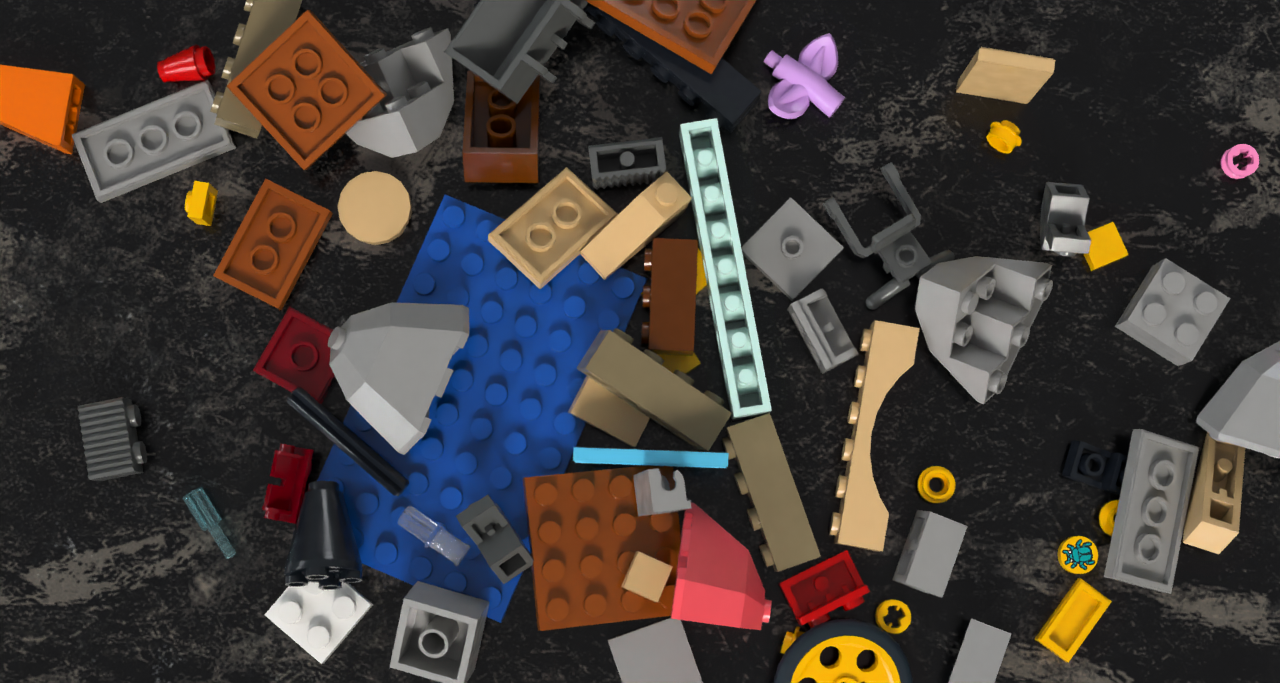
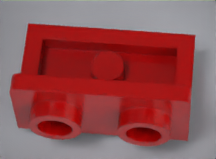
M847 550L778 583L798 624L804 625L808 623L810 628L830 620L831 617L828 612L842 606L844 611H848L865 602L863 595L870 592L867 584L863 583Z

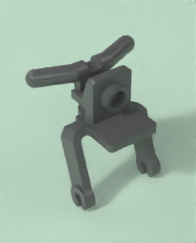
M892 162L880 169L907 216L874 235L869 246L864 248L833 197L823 202L826 212L837 224L853 253L862 258L868 257L872 253H878L884 261V270L887 274L891 272L893 279L866 299V306L872 310L879 308L897 293L910 286V278L916 276L920 280V277L937 263L955 259V255L951 250H944L928 257L911 233V230L920 225L921 214L902 184L900 175Z

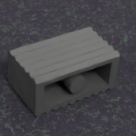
M662 137L588 146L593 188L596 190L600 187L605 190L607 186L612 189L614 185L619 188L622 184L627 187L629 183L634 186L636 182L639 185L643 182L649 184L650 181L655 182L666 172Z
M124 397L79 405V419L89 480L105 481L143 473L142 464L147 462V452L143 441H138L136 427L141 426V414L136 404L132 405V400Z

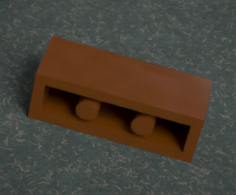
M653 238L652 249L645 248L644 271H651V285H643V307L650 308L649 322H642L641 344H648V350L656 354L693 356L698 240Z

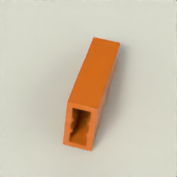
M0 65V124L63 153L72 154L74 147L72 134L77 131L85 84L73 74Z

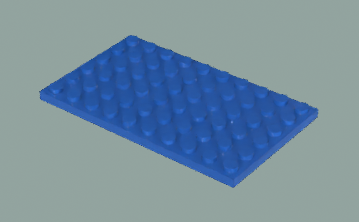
M444 195L396 302L464 305L469 308L468 339L464 348H460L452 356L447 368L452 369L453 373L442 398L434 396L429 407V418L432 420L427 432L403 455L397 452L352 405L343 421L345 426L409 481V485L399 496L392 495L335 444L331 448L317 481H334L339 483V491L343 492L362 564L413 586L417 581L489 601L487 617L501 623L523 572L503 584L489 567L478 546L462 528L456 515L467 509L472 503L489 495L494 503L498 504L530 552L523 478L566 473L573 456L574 447L578 445L587 422L568 413L587 376L576 368L600 331L611 330L613 332L617 328L626 332L643 292V285L647 283V278L620 267L604 280L580 254L543 288L539 289L488 241V234L506 219Z

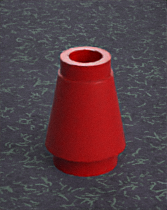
M195 44L162 61H158L157 70L163 82L207 80L210 75H214L216 65L211 50L207 46L200 47Z

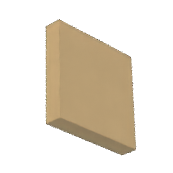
M586 376L568 413L631 447H636L650 419L588 376Z

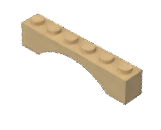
M875 320L870 325V329L863 330L860 351H866L864 365L857 366L854 378V387L859 388L857 402H851L848 414V424H853L851 439L845 438L841 459L847 461L845 476L839 475L835 497L841 498L839 513H832L829 534L835 535L834 544L877 552L883 551L889 512L879 496L873 478L870 458L871 434L877 412L886 394L899 377L914 365L920 328Z

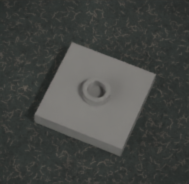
M791 197L741 247L742 254L791 301L844 248Z

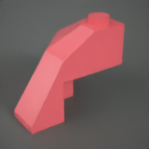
M691 503L692 508L686 509L684 512L671 619L761 630L762 622L769 623L772 600L765 599V589L749 550L695 503Z

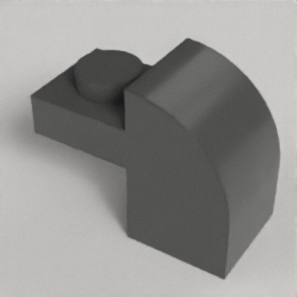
M1046 182L1040 217V244L1042 250L1054 251L1062 256H1075L1076 253L1089 254L1091 238L1084 224L1090 198L1083 185Z
M489 495L472 503L467 509L456 515L462 528L478 546L489 567L503 584L533 565L534 559L498 504L494 503Z

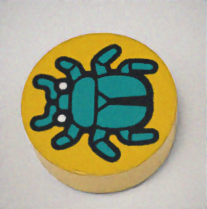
M1072 536L1060 544L1057 553L1058 561L1067 572L1084 574L1091 571L1097 564L1098 550L1090 539L1083 536Z

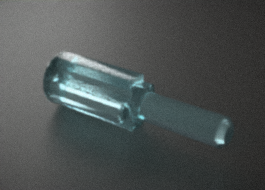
M203 487L190 491L182 499L202 531L209 530L226 559L234 557L236 552L218 524L222 519L203 490Z

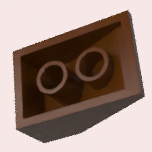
M467 71L462 149L465 182L538 183L540 75H537L519 103L516 104L473 72Z

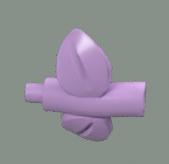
M830 33L822 35L807 44L800 52L798 61L787 54L782 58L773 50L769 52L763 61L774 69L772 76L780 80V82L772 87L768 95L769 109L777 116L795 119L804 114L811 101L830 118L845 99L842 94L827 82L836 73L838 67V51L835 40Z

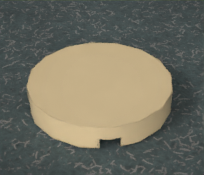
M378 171L361 173L350 180L342 190L338 202L339 218L346 231L355 239L371 245L389 243L402 235L407 228L406 225L409 223V219H411L413 210L410 195L401 181L388 173Z

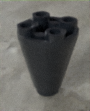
M315 481L308 484V491L303 497L285 563L284 575L286 586L301 587L308 585V582L318 583L319 589L335 590L342 588V582L356 583L362 581V562L343 492L339 491V483L334 481Z

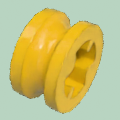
M895 599L885 600L876 608L875 621L880 629L891 634H898L905 631L910 625L911 612L902 601ZM894 605V610L898 611L900 609L903 616L898 618L899 625L891 628L892 623L888 622L885 624L883 617L888 614L887 608Z

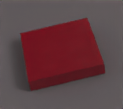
M289 307L253 371L290 392L294 391L297 387H301L321 404L336 379L329 365L331 348L328 347V340L333 330Z

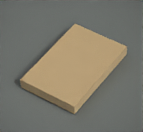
M981 47L958 79L956 92L1028 104L1053 75L1056 60Z
M566 167L489 233L488 241L541 289L580 255V251L618 213Z

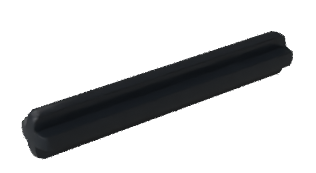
M297 387L287 398L289 405L392 495L399 496L409 485V481L307 391L301 387Z

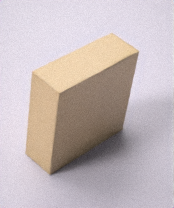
M636 551L621 587L649 600L658 602L673 566Z

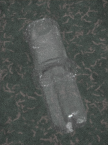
M408 506L398 519V524L425 543L424 548H433L453 562L455 566L461 563L471 548L470 545L465 544L445 530V524L441 522L438 525L412 506Z

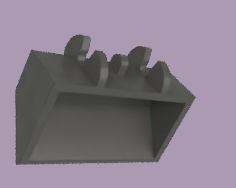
M480 0L444 52L518 104L537 75H540L552 84L555 82L557 77L550 73L544 65L557 47L564 50L568 45L563 38L575 21L588 29H592L595 22L588 18L587 14L583 11L588 4L585 0Z

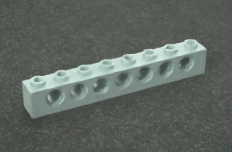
M717 118L680 124L679 138L689 192L692 197L691 203L729 409L732 413L731 419L734 421L762 416L770 413L772 409Z

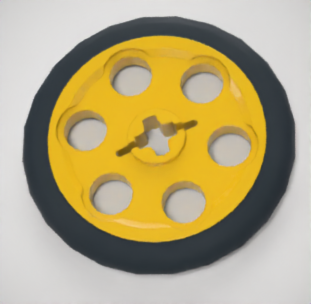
M837 619L816 625L800 635L782 657L773 683H799L807 677L813 678L816 683H912L913 678L908 659L903 650L886 631L871 623L856 619ZM830 646L836 647L839 653L837 661L829 666L822 665L820 663L822 650ZM864 650H872L875 654L873 665L867 669L858 668V655Z

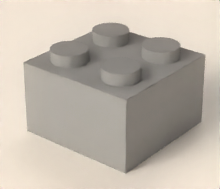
M1165 258L1151 267L1115 327L1173 364L1180 366L1194 359L1230 298Z
M417 581L403 599L390 668L441 683H467L476 667L490 602Z

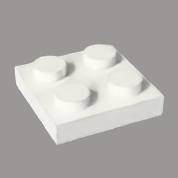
M308 582L306 586H288L265 613V616L318 662L323 664L373 604L349 583L342 582V588L322 590L318 588V583Z

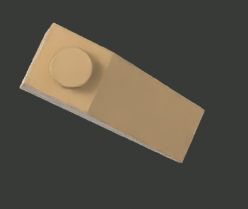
M665 172L621 211L580 251V254L606 280L650 243L653 238L657 237L682 216L692 197L668 172Z
M1208 432L1189 498L1184 524L1183 543L1220 554L1239 533L1245 448L1214 440L1209 436Z

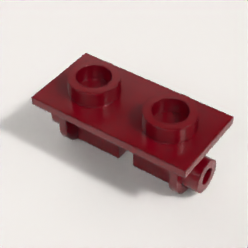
M280 443L279 451H274L270 476L281 478L280 486L268 484L262 506V510H265L264 518L293 524L297 523L307 479L312 470L311 460L314 450Z

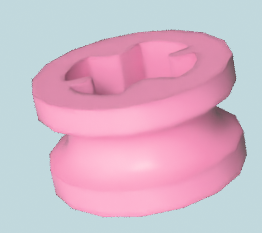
M1238 144L1226 150L1221 158V168L1224 173L1235 179L1249 176L1256 171L1259 165L1258 153L1252 146L1247 144ZM1240 153L1243 154L1241 159L1246 158L1248 163L1241 170L1237 168L1239 164H1233V158Z

